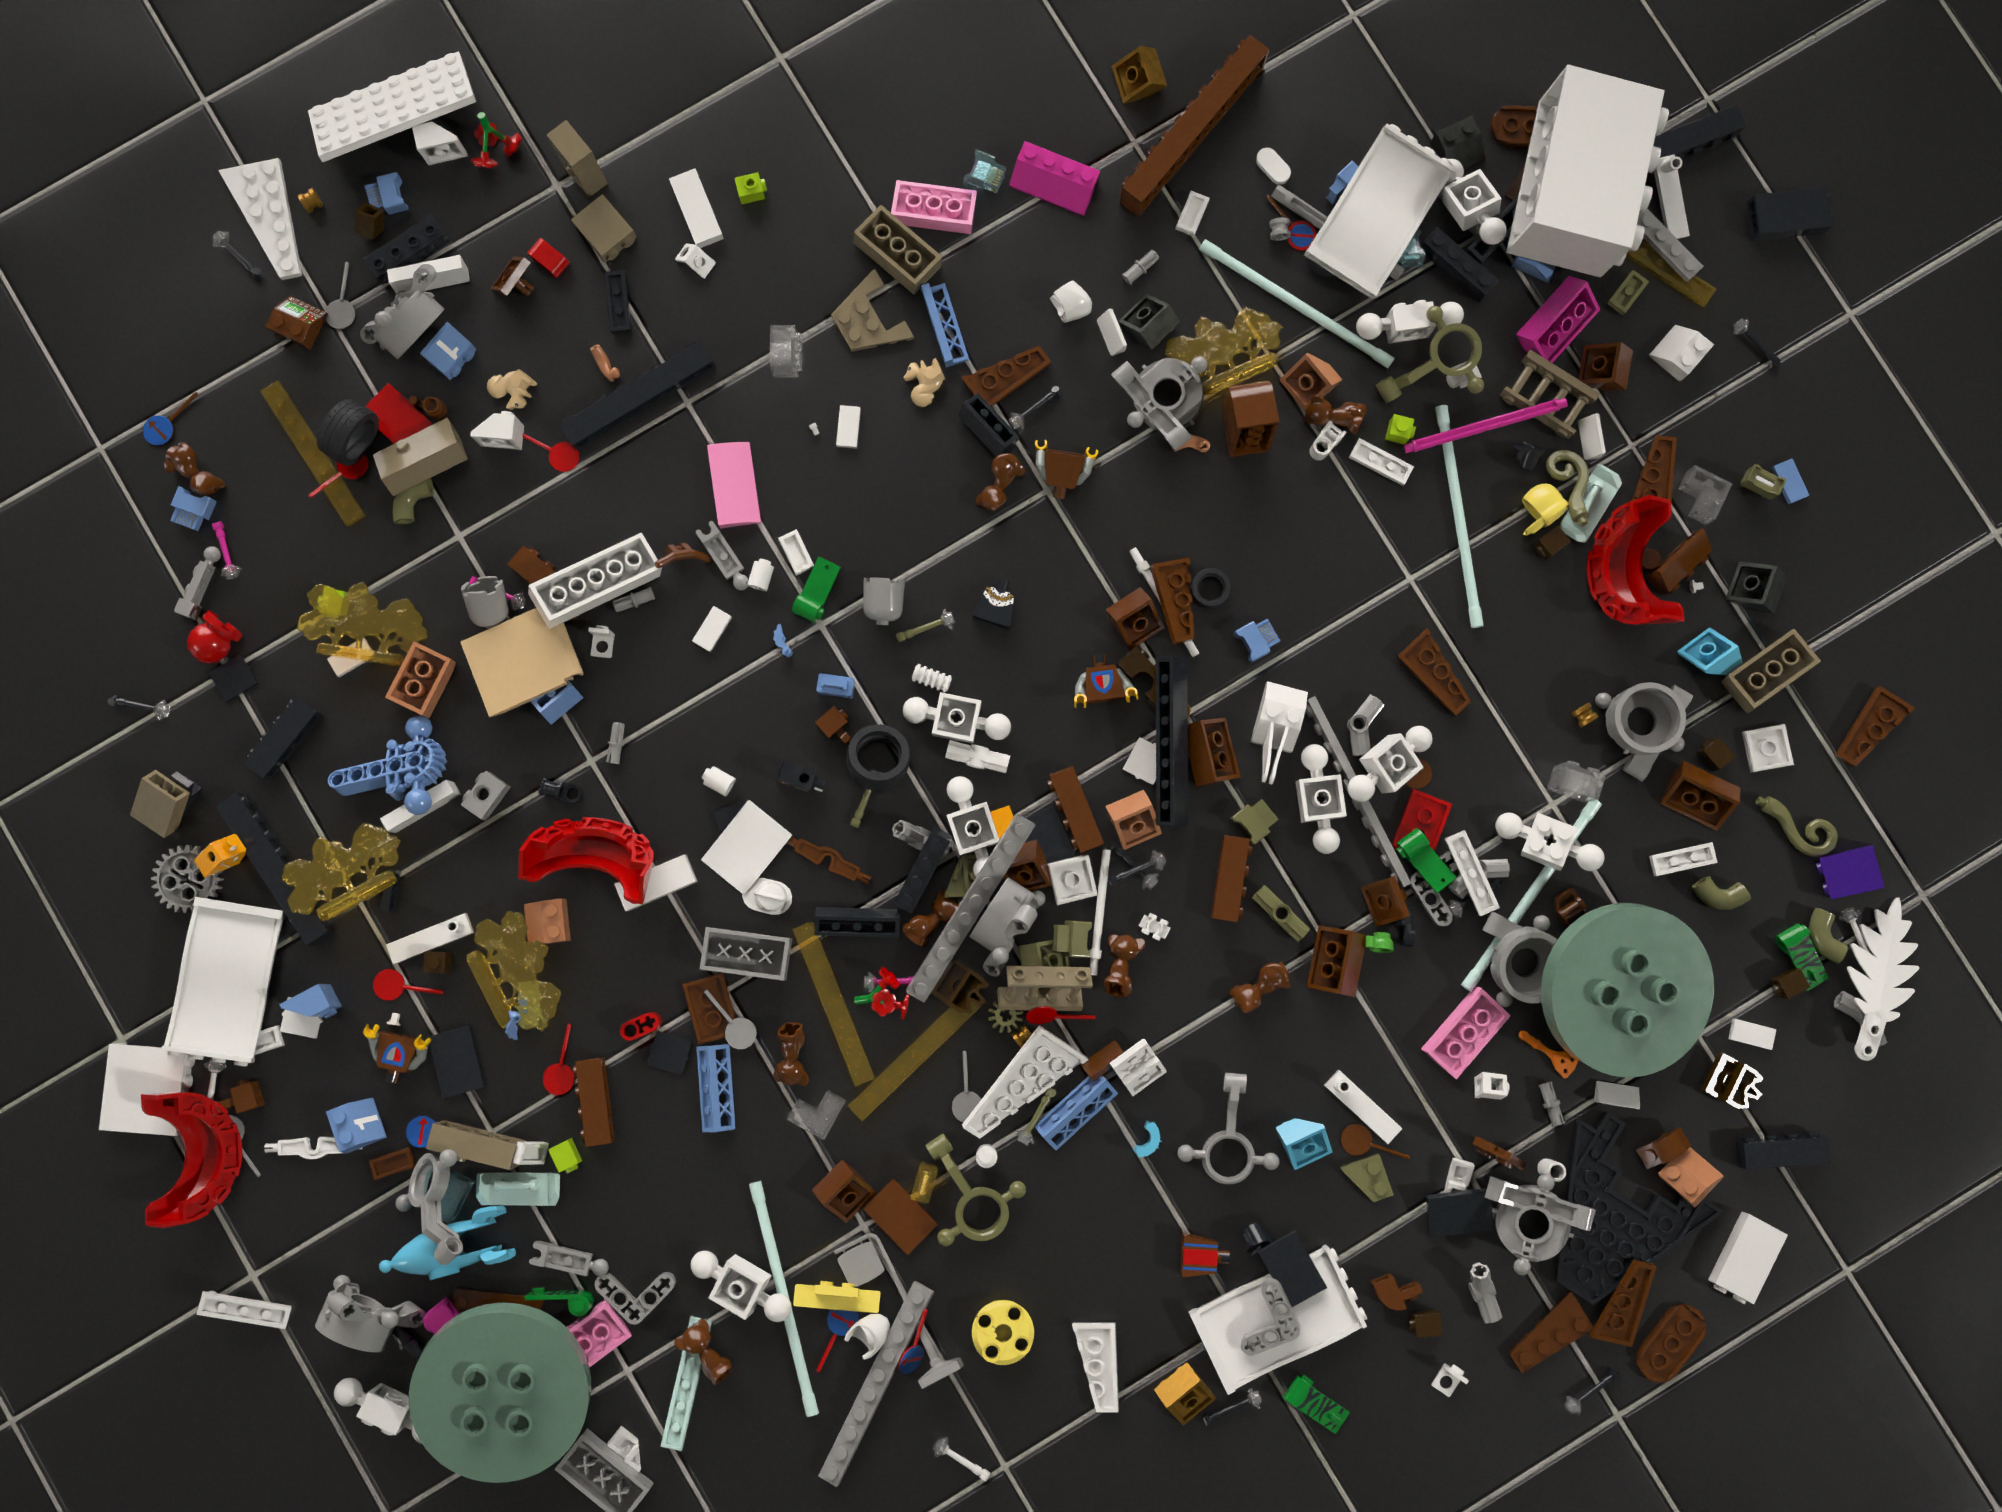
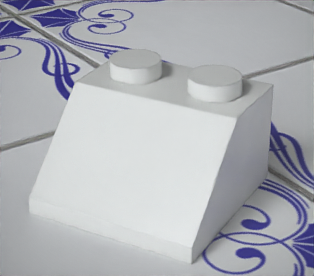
M426 121L412 127L417 150L428 165L468 156L467 151L457 136L434 122Z
M1674 325L1649 354V357L1680 382L1694 369L1714 344L1698 331Z
M501 411V414H492L472 430L470 436L482 447L522 450L524 425L514 413Z

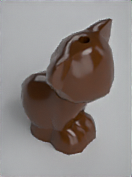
M1314 395L1311 397V402L1306 409V415L1303 420L1306 423L1323 426L1331 420L1339 426L1348 427L1349 431L1356 435L1366 414L1367 407L1365 404L1345 402L1339 408L1332 409L1329 401L1320 395Z
M181 442L178 446H172L167 450L164 470L168 473L178 471L186 478L191 479L190 488L193 492L210 496L219 488L226 487L224 481L207 471L199 472L196 452L187 443Z
M1009 452L995 457L991 464L994 485L986 487L976 498V505L982 506L985 510L995 511L1006 502V495L1003 490L1009 486L1015 476L1020 477L1026 473L1025 468L1017 457Z
M945 889L940 890L936 894L935 901L932 904L933 913L917 915L910 922L903 925L902 932L915 944L925 948L928 945V937L936 931L940 921L948 923L957 909L958 901L955 898H945Z
M1112 934L1108 939V944L1110 946V953L1116 960L1111 966L1110 976L1104 980L1105 991L1112 996L1125 998L1131 994L1132 990L1131 979L1128 973V961L1136 958L1138 953L1144 949L1145 940L1135 939L1130 935L1118 936Z
M1281 961L1278 963H1268L1260 969L1259 980L1255 986L1251 984L1237 985L1230 990L1229 994L1234 998L1237 1007L1241 1008L1243 1013H1248L1261 1005L1262 994H1268L1277 988H1290L1289 972Z
M786 1022L777 1032L778 1040L782 1043L781 1051L785 1060L777 1064L773 1074L774 1080L789 1086L796 1084L806 1086L809 1082V1076L805 1072L804 1066L796 1060L801 1047L805 1043L803 1025L797 1022Z
M700 1319L695 1325L686 1329L683 1335L677 1337L674 1344L679 1350L686 1351L689 1354H699L702 1371L715 1386L730 1374L732 1370L731 1362L725 1357H720L716 1351L708 1347L711 1341L709 1324L705 1319Z

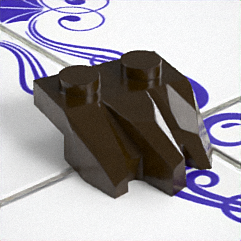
M953 957L931 991V994L959 1013H970L971 1001L980 1006L987 1002L979 991L981 988L986 989L989 984L981 975Z
M1718 1052L1700 1090L1738 1109L1749 1108L1748 1096L1758 1099L1762 1095L1756 1089L1755 1083L1761 1082L1763 1077L1750 1066L1740 1063L1722 1052Z

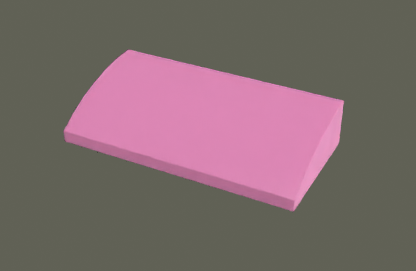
M897 180L891 214L906 226L971 234L977 191Z
M750 442L707 445L720 529L761 523Z
M1475 986L1473 991L1467 994L1421 1050L1457 1080L1511 1015L1482 988Z
M605 1299L566 1327L581 1345L589 1367L632 1336L618 1312Z

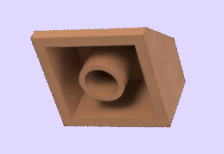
M1144 790L1105 806L1124 850L1162 834L1160 826H1156V814L1153 805Z
M561 898L524 904L528 946L571 941L567 899Z
M1691 1147L1683 1154L1669 1161L1658 1173L1662 1180L1694 1208L1724 1177Z

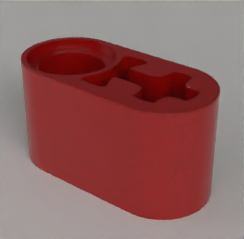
M539 238L527 252V255L555 278L570 263L542 238Z
M656 1012L645 1013L625 1022L620 1028V1034L622 1038L628 1041L638 1039L658 1030L662 1025V1018ZM649 1018L655 1019L653 1026L642 1027L641 1024L648 1022ZM630 1024L636 1028V1034L633 1037L627 1034V1027Z

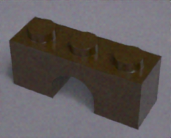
M1135 647L1117 663V667L1122 669L1130 680L1137 675H1146L1151 679L1152 688L1144 697L1156 709V664L1153 665L1148 660L1150 657L1144 649L1141 648L1139 650Z

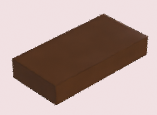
M1114 1040L1091 1056L1084 1064L1080 1065L1090 1079L1094 1081L1111 1069L1110 1062L1123 1054L1124 1051Z
M412 1147L368 1160L374 1180L412 1169L416 1165Z

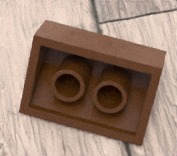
M1701 528L1688 536L1645 577L1661 595L1675 592L1680 587L1678 583L1682 579L1687 580L1694 574L1693 568L1696 565L1701 566L1709 559L1707 555L1712 551V547L1705 530Z
M1226 717L1200 720L1188 724V758L1196 787L1241 778Z
M1683 761L1673 773L1660 804L1717 831L1740 803V787Z
M1318 926L1306 987L1355 997L1367 935L1349 930Z

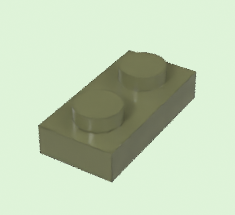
M1632 270L1607 304L1624 315L1649 281Z

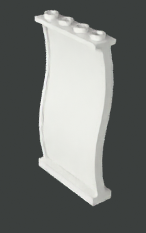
M1386 124L1382 128L1333 210L1304 253V256L1371 299L1377 296L1380 288L1400 259L1428 210L1456 169L1452 166L1451 161L1446 158L1441 159L1435 155L1433 149L1421 146L1416 138L1404 135L1400 132V128L1393 124Z
M195 897L194 909L182 956L173 1011L162 1050L168 1051L167 1055L181 1057L182 1053L190 1054L192 1059L203 1060L204 1056L213 1057V1062L225 1063L227 1059L234 1060V1065L247 1066L248 1063H254L255 1061L254 1057L262 1027L270 978L285 912Z
M1325 1244L1322 1248L1309 1254L1327 1288L1292 1307L1300 1324L1299 1336L1292 1341L1253 1356L1246 1355L1241 1349L1244 1335L1275 1323L1262 1295V1285L1264 1281L1272 1278L1270 1274L1229 1291L1199 1308L1188 1311L1228 1395L1267 1372L1322 1349L1360 1328L1367 1327L1364 1321L1367 1319V1316L1362 1307H1357L1355 1302L1358 1299L1352 1287L1348 1288L1345 1282L1348 1280V1277L1343 1268L1339 1269L1336 1263L1339 1258L1333 1248L1330 1249ZM1269 1285L1267 1292L1271 1291L1274 1296V1300H1276V1287L1272 1288L1271 1285ZM1278 1304L1275 1306V1311L1278 1314H1284L1287 1312V1308L1283 1304ZM1287 1318L1285 1319L1287 1323L1286 1331L1289 1330L1293 1333L1295 1327L1289 1325ZM1267 1332L1264 1335L1265 1339L1270 1342L1275 1341L1277 1338L1273 1332ZM1248 1340L1246 1346H1251V1348L1253 1349L1255 1343L1257 1342L1251 1343V1341Z

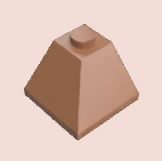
M1306 353L1279 379L1304 411H1306L1311 402L1312 396L1320 395L1324 397L1342 381L1330 364L1309 353Z

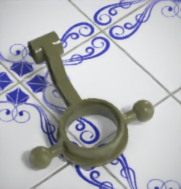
M1431 306L1426 312V317L1430 322L1435 323L1439 329L1430 344L1431 359L1395 380L1392 376H1389L1377 383L1375 386L1385 403H1389L1402 394L1400 388L1412 384L1435 368L1449 376L1465 374L1469 381L1467 385L1468 390L1474 394L1480 393L1484 389V381L1476 377L1472 371L1478 364L1482 354V343L1477 332L1470 326L1461 323L1446 325L1442 319L1443 310L1439 306ZM1452 331L1463 333L1471 344L1470 358L1463 366L1456 369L1445 366L1438 356L1440 340L1444 335Z
M944 1133L925 1146L935 1161L940 1158L942 1159L947 1171L963 1193V1196L956 1206L955 1218L957 1225L952 1229H942L937 1236L938 1242L942 1246H949L953 1243L954 1237L961 1232L966 1237L976 1241H987L995 1238L1004 1230L1008 1222L1009 1210L1006 1202L1012 1198H1021L1025 1195L1026 1187L1024 1183L1020 1181L1013 1182L1009 1187V1191L1003 1195L987 1187L971 1189L949 1153L953 1150L951 1143ZM976 1196H989L996 1200L1000 1207L997 1221L987 1229L978 1230L971 1228L963 1219L965 1205Z

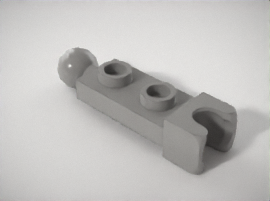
M709 522L711 532L708 535L703 534L701 530H696V534L725 578L729 580L733 577L734 587L737 590H745L748 587L749 579L746 575L740 574L744 567L714 522Z
M213 546L204 550L205 561H200L195 566L193 578L185 588V596L183 599L179 598L174 612L197 620L202 609L199 604L216 568L212 565L221 557L219 549Z
M535 1241L533 1244V1248L541 1251V1257L535 1256L529 1260V1263L532 1265L545 1266L583 1276H588L589 1269L597 1276L606 1274L609 1269V1265L604 1259L592 1261V1253L557 1246L543 1241Z

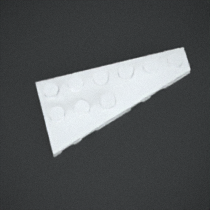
M276 158L218 170L278 276L282 280L302 276L280 159Z
M1039 1025L963 1122V1128L980 1139L1001 1124V1120L1010 1114H1015L1019 1111V1107L1026 1102L1030 1103L1055 1085V1081L1063 1075H1069L1077 1065L1088 1061V1058Z

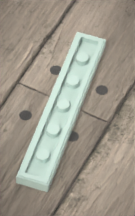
M691 1316L688 1328L695 1325L702 1318ZM706 1320L707 1323L709 1324V1332H710V1328H711L712 1321ZM682 1351L660 1447L678 1451L683 1450L702 1367L699 1354H689L686 1351Z

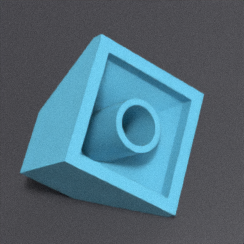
M1710 627L1677 651L1680 656L1709 674L1727 675L1743 663L1739 647Z
M1294 1118L1276 1127L1280 1141L1294 1170L1333 1153L1323 1124Z

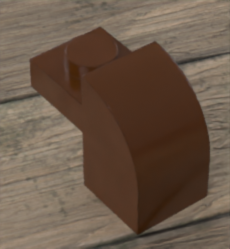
M1681 1127L1662 1134L1657 1140L1639 1147L1636 1151L1645 1167L1649 1169L1658 1164H1664L1683 1154L1691 1144Z
M1390 1273L1370 1281L1376 1297L1385 1306L1393 1310L1407 1309L1404 1300L1408 1302L1419 1298L1418 1294L1423 1293L1420 1284L1416 1281L1398 1288L1394 1277Z

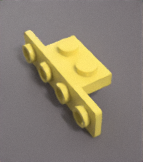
M821 1281L820 1285L815 1286L795 1285L794 1306L868 1313L879 1312L880 1291L861 1290L855 1288V1284L842 1283V1287L833 1286L834 1282Z

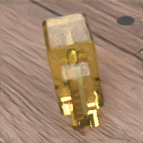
M925 1162L920 1163L911 1194L912 1200L926 1204L930 1202L939 1169L938 1166Z

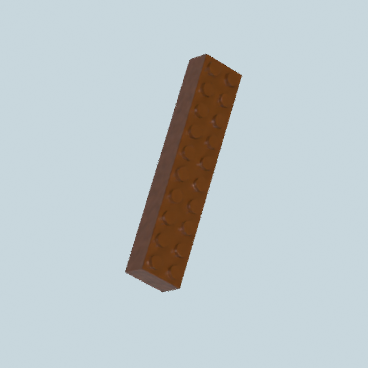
M1249 35L1246 40L1242 39L1239 42L1234 55L1230 54L1225 59L1223 68L1221 70L1217 69L1210 79L1212 81L1208 86H1202L1198 92L1199 96L1195 101L1191 100L1185 108L1186 112L1182 116L1178 115L1171 130H1166L1159 139L1161 142L1157 146L1153 145L1150 148L1145 161H1140L1134 168L1135 173L1131 177L1127 176L1122 182L1120 203L1137 217L1149 206L1264 68L1269 49L1252 35Z

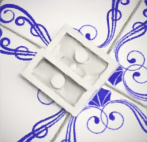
M1144 1038L1110 1062V1065L1132 1096L1167 1072Z

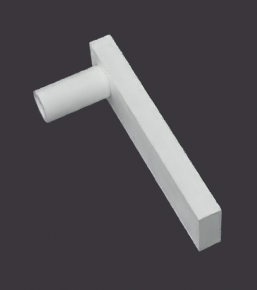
M1674 154L1659 158L1654 174L1664 226L1679 239L1690 236L1677 170L1682 166V160L1679 157H1675Z
M1463 830L1445 838L1478 915L1482 916L1499 909L1500 907L1466 831Z
M464 913L386 944L392 963L397 964L423 954L425 951L433 950L473 934L474 931L467 913Z
M1337 1070L1325 1083L1324 1086L1387 1144L1402 1130L1391 1117L1340 1070Z
M203 1291L196 1315L286 1329L291 1306L217 1294L215 1291Z

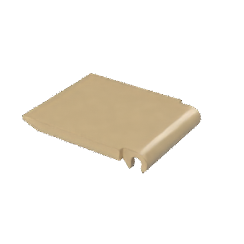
M537 608L461 641L489 717L503 714L567 685V680H573L574 675L579 674L582 676L584 674L564 622L548 629Z

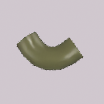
M431 478L395 495L392 508L393 522L395 524H409L415 521V503L419 499L434 496Z
M1707 876L1694 883L1691 887L1707 906L1717 910H1731L1751 899L1750 893L1740 882H1737L1728 889H1720L1715 885L1711 877Z
M1815 908L1808 927L1811 934L1809 937L1817 952L1838 964L1844 959L1848 945L1834 939L1831 934V927L1836 916L1828 911Z

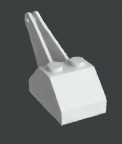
M1268 681L1265 684L1250 742L1263 746L1262 782L1264 783L1268 776L1271 749L1277 750L1269 777V784H1273L1281 752L1292 753L1306 711L1308 692Z

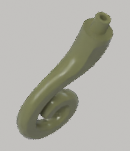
M1557 450L1546 460L1547 473L1553 479L1564 481L1572 477L1574 474L1573 466L1575 467L1578 480L1570 495L1568 510L1573 522H1578L1583 527L1588 524L1586 518L1589 515L1583 502L1589 482L1587 464L1575 452ZM1559 461L1570 462L1566 464L1564 471H1559L1555 467V464Z
M1759 796L1756 799L1755 803L1761 806V811L1778 820L1789 841L1801 853L1811 857H1823L1836 848L1838 834L1830 822L1823 819H1815L1809 822L1805 828V835L1810 842L1817 843L1819 841V837L1815 833L1817 828H1822L1827 835L1823 845L1812 846L1802 839L1789 810L1780 801L1770 796L1766 798Z

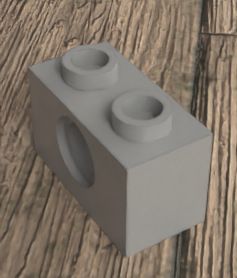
M488 771L478 775L475 780L476 785L472 790H468L464 794L461 804L478 818L485 821L511 787ZM487 789L488 797L482 800L480 793L482 790Z

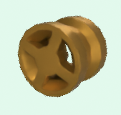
M313 188L308 189V192L305 194L301 193L298 195L301 204L309 214L313 212L314 208L323 207L321 199Z
M1590 702L1571 713L1573 717L1578 719L1580 728L1599 717L1597 713L1592 711Z
M1025 1024L1020 1027L1019 1031L1011 1033V1036L1020 1048L1023 1047L1032 1035Z

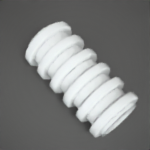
M921 664L916 665L912 675V681L915 682L917 680L919 684L925 683L924 685H930V688L936 687V690L939 691L941 689L943 693L948 691L952 680L951 675L945 676V673L934 672L932 668L930 670L927 669V666L923 668Z
M1543 1159L1538 1163L1537 1169L1540 1175L1549 1174L1554 1178L1555 1182L1564 1179L1566 1169L1563 1164L1551 1159ZM1553 1166V1172L1550 1174V1169Z

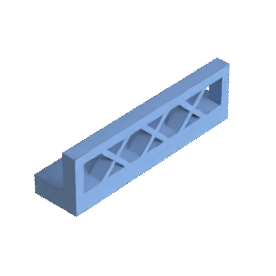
M929 283L921 285L923 298L945 367L969 361L945 283L930 287ZM942 290L944 298L939 303L934 300L932 293ZM941 309L950 313L947 322L939 317ZM948 327L956 331L953 341L946 338L945 331ZM953 346L962 350L963 357L953 359L951 354Z
M730 1045L696 1047L702 1132L735 1129ZM723 1049V1059L721 1062L716 1059V1050ZM720 1070L725 1075V1079L722 1082V1084L718 1081L717 1075L720 1072ZM721 1092L726 1095V1101L723 1105L719 1102ZM723 1113L728 1117L727 1126H721L720 1118Z
M1102 1075L1094 1081L1088 1076L1036 1123L1034 1127L1057 1150L1108 1104L1118 1092ZM1108 1087L1110 1091L1104 1097H1100L1101 1093ZM1089 1104H1093L1089 1111H1085ZM1077 1118L1076 1123L1069 1126V1122L1072 1119ZM1057 1133H1061V1136L1055 1142L1051 1140Z

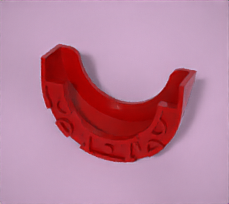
M1648 495L1625 503L1611 513L1612 516L1605 524H1601L1594 536L1596 540L1592 551H1589L1587 560V579L1593 599L1598 601L1602 611L1607 616L1625 624L1640 625L1684 622V611L1681 604L1664 601L1656 597L1647 587L1642 573V558L1645 547L1653 533L1670 519L1672 515L1671 500Z
M582 817V821L572 822L569 818L553 822V826L548 828L540 827L526 839L519 849L518 879L536 882L550 873L561 869L591 868L606 872L615 877L623 887V897L625 900L632 904H643L653 864L654 851L650 847L649 840L643 834L638 835L633 832L631 826L595 817Z
M189 1092L141 1094V1108L144 1114L169 1122L180 1134L185 1148V1162L181 1176L167 1194L147 1206L145 1211L146 1226L166 1228L199 1220L208 1215L209 1211L225 1200L231 1192L230 1188L235 1177L239 1175L242 1162V1141L237 1124L233 1123L228 1115V1111L220 1103L202 1094Z

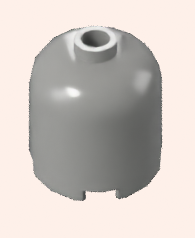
M496 576L477 578L478 582L471 585L469 582H466L461 587L470 620L475 625L486 627L487 629L502 623L509 613L503 580L498 581Z
M864 578L863 610L866 617L875 620L876 625H888L889 621L899 619L903 610L905 580Z

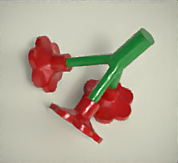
M481 112L477 115L480 124L478 129L475 130L474 135L478 139L479 144L483 146V150H481L480 157L472 158L471 162L478 167L492 168V166H497V162L489 158L487 145L494 147L497 144V140L501 139V142L506 145L504 147L505 155L509 157L518 150L522 137H520L519 133H515L512 137L503 136L497 130L496 125L489 123L485 113Z
M882 967L879 970V974L883 979L878 983L879 985L868 995L854 997V1003L858 1005L873 1002L871 1008L879 1016H886L887 1013H892L894 1009H898L901 1011V1020H904L910 994L907 993L902 1002L896 1001L895 995L890 994L889 990L885 988L890 985L892 988L897 989L900 982L891 971Z

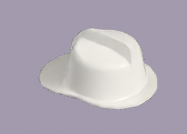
M758 878L746 894H742L744 903L749 908L771 915L784 913L792 903L791 891L785 884L766 878Z

